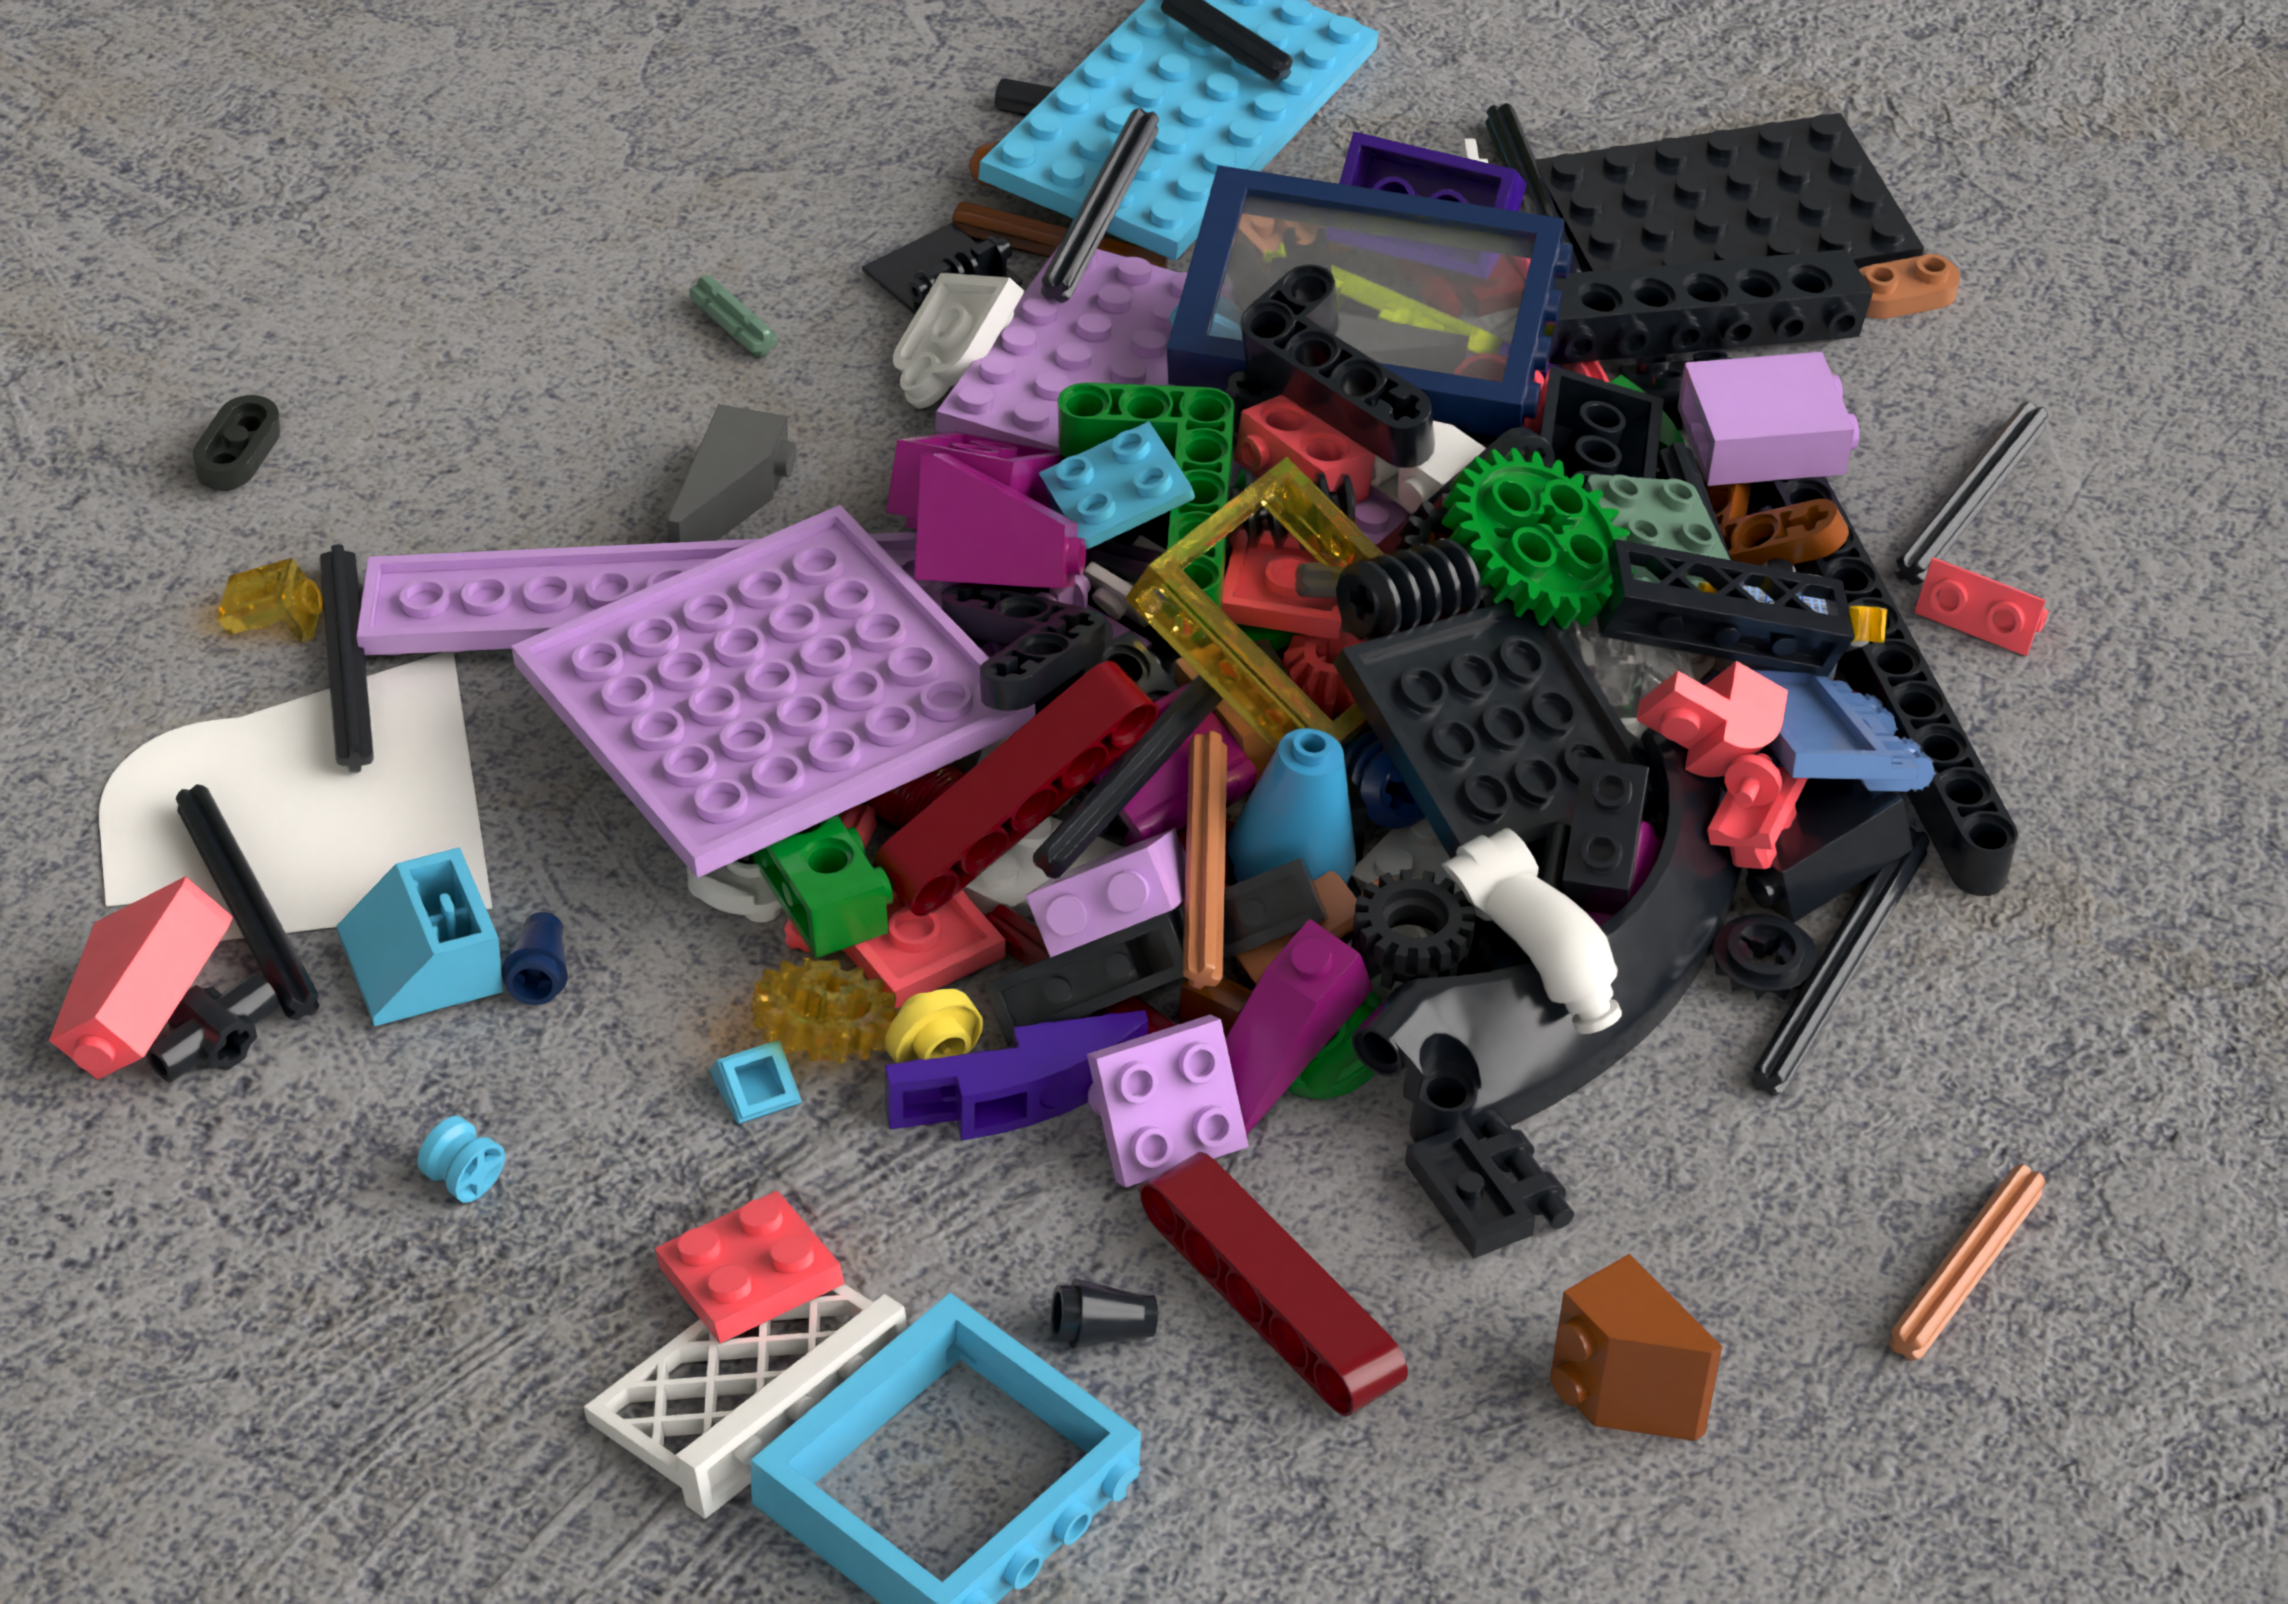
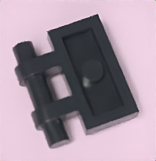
M1495 1116L1483 1125L1482 1134L1486 1140L1481 1142L1478 1141L1467 1124L1408 1145L1406 1149L1405 1165L1473 1259L1533 1236L1535 1223L1533 1214L1543 1215L1553 1229L1565 1227L1574 1217V1211L1564 1199L1566 1195L1564 1186L1554 1173L1543 1171L1533 1157L1535 1150L1532 1143L1521 1130H1513L1503 1116ZM1500 1170L1507 1173L1511 1172L1518 1182L1510 1184Z

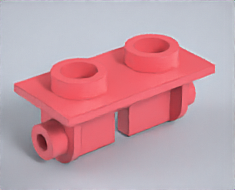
M1933 557L1931 558L1914 613L2027 656L2035 632L2040 633L2042 631L2049 610L2044 609L2045 599Z

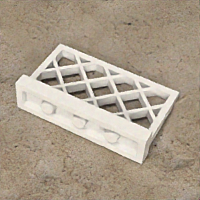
M844 1284L760 1324L759 1337L734 1338L720 1344L699 1319L585 1405L586 1420L593 1427L680 1486L683 1490L686 1506L706 1519L751 1484L750 1460L908 1328L905 1308L886 1294L872 1302ZM851 1315L854 1317L838 1330L820 1332V1317ZM809 1318V1333L770 1336L771 1321ZM806 1354L786 1370L768 1371L769 1356ZM758 1357L756 1373L718 1375L719 1360ZM708 1361L707 1376L669 1379V1373L682 1363ZM755 1393L733 1411L716 1412L717 1396ZM705 1397L704 1413L666 1416L667 1400ZM655 1401L654 1417L623 1419L616 1414L629 1403ZM702 1434L676 1455L664 1447V1437Z

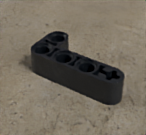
M1312 264L1297 266L1287 272L1244 311L1240 322L1244 357L1247 369L1254 377L1391 465L1399 468H1412L1420 466L1429 460L1435 448L1430 398L1421 389L1335 336L1339 327L1337 293L1333 274L1328 269Z

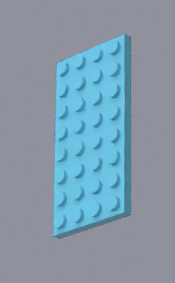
M1146 0L980 161L978 179L1074 219L1130 113L1138 108L1143 109L1147 113L1154 111L1159 117L1157 124L1159 131L1106 232L1176 261L1198 237L1217 166L1261 171L1376 50L1379 31L1363 26L1350 17L1338 16L1315 7L1307 0H1204L1292 57L1291 74L1287 79H1282L1278 84H1274L1165 15L1160 8L1163 0Z

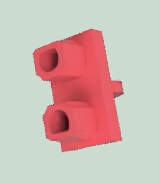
M1763 753L1757 755L1745 754L1734 758L1725 773L1724 783L1728 790L1707 829L1710 845L1729 846L1732 862L1736 867L1770 868L1777 854L1775 843L1781 831L1790 828L1797 814L1795 803L1808 778H1792L1785 767H1776L1772 759Z

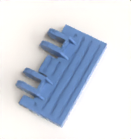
M1746 666L1788 690L1781 730L1777 737L1767 746L1792 778L1860 779L1869 791L1908 792L1910 789H1913L1916 792L1917 789L1923 791L1924 787H1929L1933 776L1936 775L1932 765L1933 761L1924 752L1921 753V747L1911 738L1906 739L1903 737V739H1899L1898 736H1894L1895 731L1898 730L1894 721L1895 717L1886 708L1883 709V703L1879 698L1877 699L1874 695L1869 696L1868 693L1865 696L1861 693H1852V689L1845 681H1832L1825 676L1774 667Z

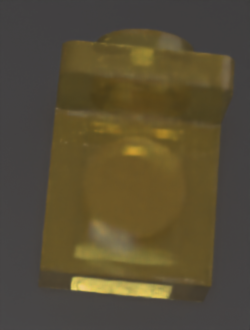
M293 558L230 575L217 620L229 635L254 628H265L275 622L283 621L298 642L303 643L312 640L314 637L318 618L323 607V600L316 583L306 577Z

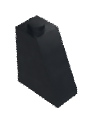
M1808 778L1795 803L1797 814L1790 828L1782 830L1775 843L1777 854L1770 868H1747L1746 886L1758 905L1763 908H1770L1787 920L1795 923L1913 850L1904 799L1891 791H1869L1860 779Z

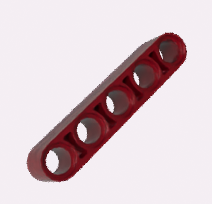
M1106 661L1096 665L890 837L875 855L873 867L880 866L885 871L892 891L913 914L925 916L935 912L1138 742L1155 723L1158 716V706L1114 661Z
M1198 1152L1141 1185L1139 1191L1140 1200L1153 1226L1335 1412L1345 1417L1352 1415L1406 1382L1408 1367L1402 1351L1393 1338L1207 1153Z

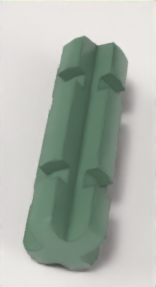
M701 276L698 283L690 288V299L756 358L767 356L769 350L777 345V334L712 276Z

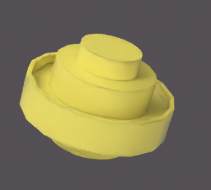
M940 989L928 993H919L910 997L901 1006L899 1013L892 1021L886 1033L885 1049L895 1063H903L915 1059L926 1060L968 1054L976 1046L982 1033L983 1018L966 993L959 990Z

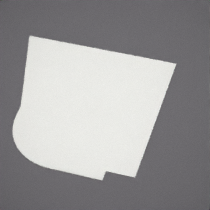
M441 652L367 676L374 759L371 764L361 766V772H349L348 766H341L336 762L330 688L242 717L211 720L182 726L157 736L140 746L120 763L112 773L101 796L99 826L106 907L132 904L186 876L232 916L177 812L178 803L175 799L181 789L190 790L196 784H200L209 789L286 933L335 928L396 863L460 847L486 909H492L454 653ZM233 916L228 929L220 941L244 939Z

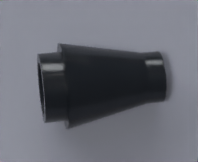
M1074 1278L1071 1285L1058 1284L1054 1289L1051 1305L1053 1338L1055 1341H1069L1072 1349L1134 1337H1154L1156 1333L1158 1304L1155 1295L1137 1294Z

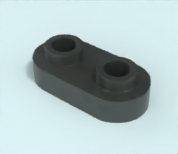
M244 395L229 400L221 407L193 449L195 474L200 483L212 489L229 491L246 484L252 479L280 437L279 411L273 401L258 395Z

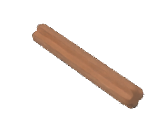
M2025 1164L2017 1165L2010 1170L1892 1328V1337L1889 1339V1345L1895 1353L1903 1354L1909 1361H1915L1924 1356L2041 1198L2045 1179L2040 1172L2032 1171Z

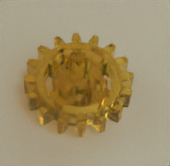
M804 958L803 967H796L785 960L780 962L779 972L765 969L762 973L761 981H756L751 1005V1012H753L752 1025L757 1028H765L763 1039L766 1042L782 1040L785 1043L783 1052L787 1054L801 1049L808 1051L810 1061L817 1062L819 1059L835 1060L838 1064H844L846 1054L851 1053L862 1060H867L870 1057L871 1049L882 1052L886 1050L885 1036L898 1013V1008H895L896 995L895 993L883 992L884 981L882 979L866 980L863 976L864 969L860 967L847 972L840 969V963L837 960L814 961L812 958Z

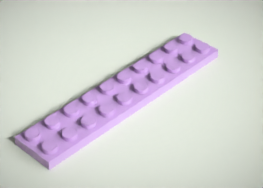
M917 532L869 534L914 580ZM759 539L368 557L356 636L358 647L364 648L365 655H400L430 652L458 653L474 650L512 649L511 645ZM914 580L941 609V593L952 585L961 584V582Z

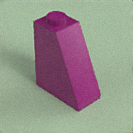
M947 453L920 454L914 580L1060 589L1075 586V575L1083 574L1086 562V542L1084 538L1077 537L1078 523Z

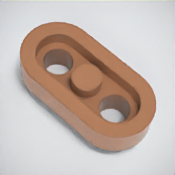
M1925 254L1918 257L1873 264L1859 269L1873 291L1866 316L1876 319H1887L1944 308L1952 304L1956 299L1960 281L1958 268L1945 257L1937 254Z

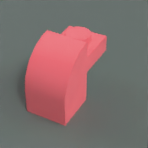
M1738 661L1734 662L1705 686L1677 671L1639 701L1636 720L1688 749L1685 770L1699 776L1720 777L1725 775L1734 758L1745 754L1754 755L1777 737L1783 724L1788 690Z

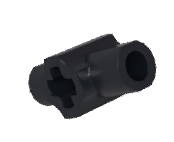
M255 972L223 994L218 992L213 986L209 988H200L198 985L193 986L187 990L168 1019L170 1030L157 1038L147 1051L146 1057L150 1065L168 1083H172L202 1061L212 1069L216 1067H225L227 1070L231 1069L247 1057L251 1044L257 1038L255 1024L279 1008L277 995L271 985Z

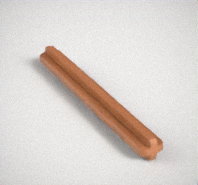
M1211 730L1206 735L1195 734L1189 742L1183 975L1189 979L1190 987L1201 990L1205 985H1218L1223 976L1227 746L1222 742L1221 734Z

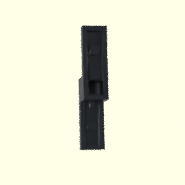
M1304 857L1224 888L1223 960L1298 931L1309 919L1315 923L1328 919ZM1184 905L983 984L1007 1046L1013 1044L1014 1027L1036 1025L1042 1022L1075 1020L1183 977Z

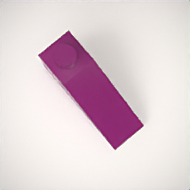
M1311 919L1304 924L1265 969L1225 1039L1246 1136L1374 990L1361 954Z

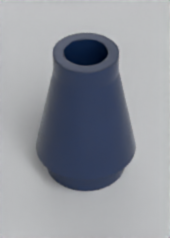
M537 912L526 919L522 933L502 965L501 974L508 992L513 998L524 1004L542 1005L550 1002L564 989L568 980L562 940L563 924L558 917L551 913Z

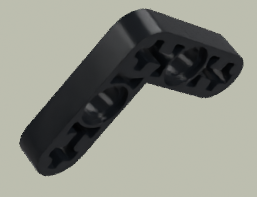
M961 583L952 585L941 593L942 610L968 637L1006 646L980 666L981 702L992 709L1003 711L1019 710L1035 704L1106 651L1105 617L1100 612L987 584Z

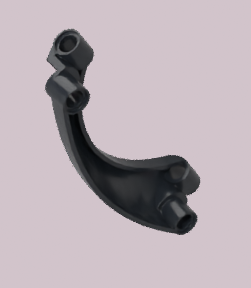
M1649 727L1640 738L1659 780L1664 803L1665 831L1658 859L1644 884L1627 905L1600 927L1608 939L1612 956L1618 969L1616 978L1610 984L1613 990L1611 999L1618 1002L1622 1014L1613 1025L1591 1034L1578 1033L1572 1022L1575 1014L1569 1013L1564 1003L1552 1002L1549 999L1540 973L1531 961L1492 972L1417 978L1407 981L1395 988L1354 1031L1351 1037L1354 1052L1363 1065L1372 1072L1385 1077H1393L1406 1067L1403 1097L1413 1102L1410 1135L1415 1143L1467 1124L1479 1141L1485 1138L1482 1134L1483 1125L1495 1116H1503L1508 1124L1513 1126L1553 1106L1601 1075L1643 1041L1667 1017L1681 1000L1709 957L1716 934L1724 926L1731 910L1743 867L1733 865L1729 846L1710 845L1707 831L1728 790L1724 783L1725 775L1720 777H1704L1685 770L1688 749L1667 739Z

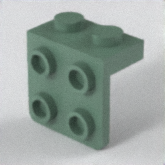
M1625 475L1589 476L1584 490L1587 492L1601 490L1604 494L1598 504L1602 509L1612 508L1619 511L1612 524L1613 526L1629 530L1630 535L1625 541L1730 560L1708 512L1692 484L1679 479L1636 478ZM1631 565L1635 570L1633 579L1653 583L1660 582L1645 567ZM1690 575L1685 577L1696 587H1698L1699 582H1707L1701 577Z

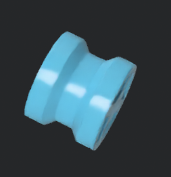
M451 1116L440 1122L426 1137L419 1150L417 1165L419 1171L431 1180L446 1181L447 1191L462 1203H466L480 1198L492 1187L504 1167L506 1156L504 1148L490 1137L478 1138L475 1127L461 1116Z

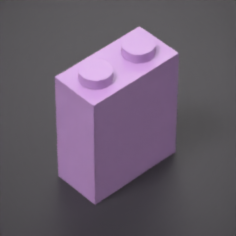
M1823 352L1687 362L1684 365L1678 410L1707 486L1846 474L1850 451L1858 447L1859 426L1856 416L1853 413L1848 414L1843 402L1841 380L1838 375H1832Z
M1173 828L1069 869L1060 878H1051L1025 895L1050 958L1177 907L1185 900L1186 854L1176 829Z

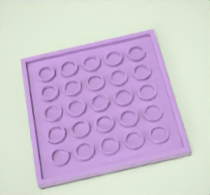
M841 505L511 645L514 665L697 878L1009 737L1036 715L1035 704L1024 709L1003 711L987 707L981 702L980 666L989 657Z

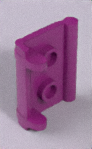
M1189 684L1183 685L1154 702L1158 706L1157 719ZM1213 712L1204 719L1118 813L1130 829L1125 836L1126 847L1173 828L1177 832L1187 826L1189 742L1195 734L1206 735L1210 730L1216 731L1221 734L1222 742L1227 746L1226 808L1238 802L1245 792L1249 791L1254 785L1257 776L1255 765L1247 758L1245 752ZM1127 751L1092 780L1095 785L1103 779Z

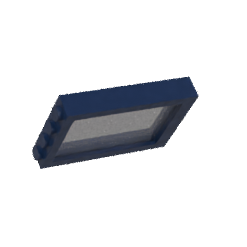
M1218 165L1167 345L1168 384L1210 387L1227 393L1228 378L1235 372L1248 370L1245 363L1240 325L1244 311L1290 270L1306 264L1319 265L1328 269L1333 274L1336 284L1339 327L1335 336L1421 389L1430 398L1433 421L1453 425L1462 432L1498 438L1511 428L1523 427L1525 418L1535 419L1537 415L1541 383H1535L1533 380L1536 371H1547L1552 336H1545L1544 332L1546 324L1557 325L1562 290L1555 289L1557 278H1568L1573 252V244L1563 243L1564 219Z

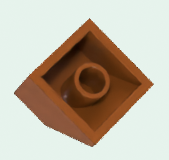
M1627 1254L1563 1291L1550 1381L1562 1401L1569 1406H1576L1594 1426L1695 1441L1706 1433L1722 1346L1630 1254Z

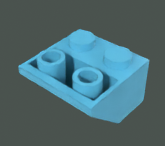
M460 847L396 863L337 924L340 942L374 1026L503 992L499 938Z

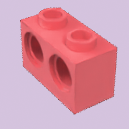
M1279 395L1242 410L1234 460L1245 469H1249L1258 479L1262 481L1267 470H1274L1280 488H1284L1291 471H1298L1304 488L1308 490L1316 472L1325 474L1329 490L1333 491L1338 477L1341 474H1348L1355 492V504L1368 499L1375 454L1284 395Z

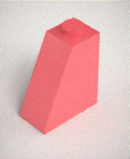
M185 876L94 922L49 1041L97 1080L142 1059L231 923L232 916Z

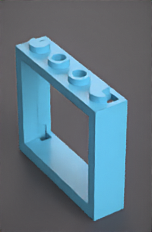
M949 1292L750 1460L752 1504L881 1604H996L1013 1588L1020 1590L1026 1587L1040 1571L1043 1561L1063 1543L1065 1545L1075 1543L1089 1527L1092 1517L1111 1500L1117 1502L1126 1497L1127 1486L1139 1476L1141 1471L1139 1466L1141 1431ZM962 1360L1087 1454L948 1578L941 1582L817 1487L815 1483L954 1364Z

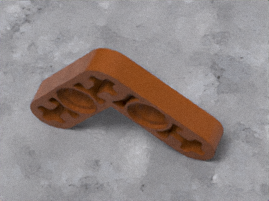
M1698 460L1696 461L1714 512L1724 508L1715 516L1732 561L1762 566L1768 560L1782 558L1792 564H1797L1828 556L1838 550L1846 541L1849 534L1848 526L1837 506L1831 500L1815 499L1746 515L1753 482L1707 486ZM1772 536L1763 544L1751 548L1755 543H1757L1761 539Z

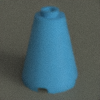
M1310 728L1297 729L1286 734L1279 742L1228 837L1227 857L1230 856L1234 865L1232 873L1238 883L1304 857L1313 881L1329 871H1334L1342 878L1346 885L1348 884L1354 872L1356 850L1344 753L1340 743L1328 733Z

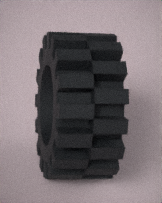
M1412 869L1400 870L1398 881H1395L1390 872L1379 876L1378 886L1370 881L1364 887L1363 897L1358 895L1355 904L1351 948H1354V950L1361 954L1370 980L1378 974H1382L1380 986L1391 990L1395 981L1405 983L1417 978L1457 976V972L1462 975L1468 968L1469 959H1471L1475 909L1474 905L1468 906L1469 901L1462 890L1454 894V881L1445 877L1439 885L1435 884V873L1426 870L1423 871L1422 880L1413 879ZM1401 925H1417L1427 928L1435 934L1424 938H1412L1400 935L1393 931L1392 928Z

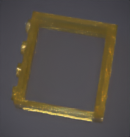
M1285 457L1149 564L1125 597V600L1274 750H1276L1279 742L1286 734L1303 728L1326 732L1334 737L1341 747L1344 748L1370 725L1358 704L1355 702L1337 719L1332 721L1183 571L1184 568L1262 506L1320 563L1331 569L1332 575L1337 580L1348 564L1361 560L1367 561L1370 558L1384 554L1288 457ZM1158 589L1167 598L1165 602L1154 592Z

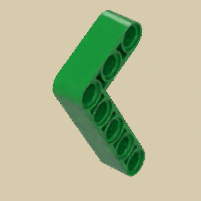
M1089 382L1076 383L1066 387L1060 392L1057 399L1059 452L1065 459L1106 442L1121 432L1136 428L1150 421L1192 486L1195 498L1170 510L1165 569V619L1170 630L1182 637L1199 638L1212 634L1219 627L1222 619L1234 445L1233 399L1226 392L1210 387Z

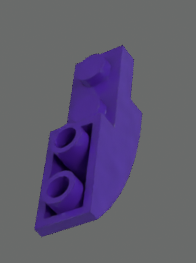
M1146 1010L1014 1027L1013 1048L985 1050L972 1054L926 1060L915 1059L908 1062L885 1065V1112L889 1129L956 1121L960 1139L964 1141L1032 1126L1072 1111L1088 1103V1092L1093 1084L1087 1054L1147 1035L1148 1017Z

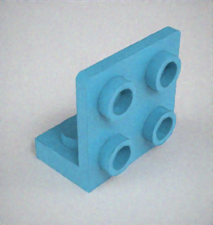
M1150 421L1136 428L1121 432L1106 442L1078 455L1070 456L1060 463L1039 472L1052 510L1078 523L1077 537L1085 539L1086 549L1092 548L1195 498L1192 486Z

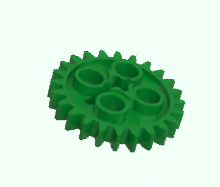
M1511 448L1505 458L1495 449L1491 450L1484 460L1476 456L1467 468H1463L1449 487L1451 492L1442 504L1449 511L1442 519V525L1454 530L1448 539L1454 540L1465 548L1473 559L1479 572L1481 586L1490 584L1495 588L1493 602L1498 604L1509 598L1514 601V611L1518 617H1521L1528 608L1534 610L1535 617L1539 625L1542 626L1554 615L1562 629H1567L1574 619L1583 627H1586L1594 617L1598 616L1614 590L1607 551L1614 539L1625 541L1630 532L1625 528L1613 526L1612 522L1618 516L1619 511L1612 508L1602 509L1598 504L1604 494L1601 490L1587 492L1582 488L1584 483L1583 474H1576L1569 479L1564 476L1562 461L1557 460L1551 468L1545 467L1539 452L1536 451L1533 452L1527 462L1524 461L1516 448ZM1631 567L1632 574L1634 575L1635 570Z

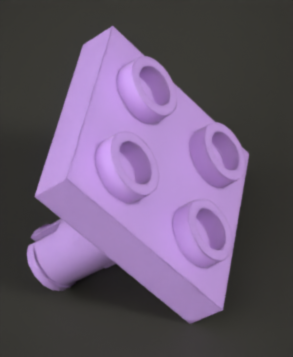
M1210 1014L1087 1054L1093 1084L1088 1092V1103L1091 1109L1101 1116L1116 1183L1127 1188L1151 1180L1198 1152L1207 1153L1214 1159L1249 1147L1221 1019Z

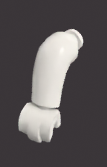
M1504 828L1490 837L1480 835L1458 847L1456 851L1457 856L1441 864L1449 876L1460 886L1467 900L1474 905L1476 915L1486 921L1493 920L1530 957L1540 973L1549 999L1552 1002L1564 1003L1569 1013L1575 1014L1572 1022L1578 1033H1595L1610 1027L1618 1021L1622 1011L1618 1002L1611 999L1613 990L1610 985L1616 978L1618 969L1606 935L1582 908L1566 895L1537 877L1539 867L1526 844L1514 831Z

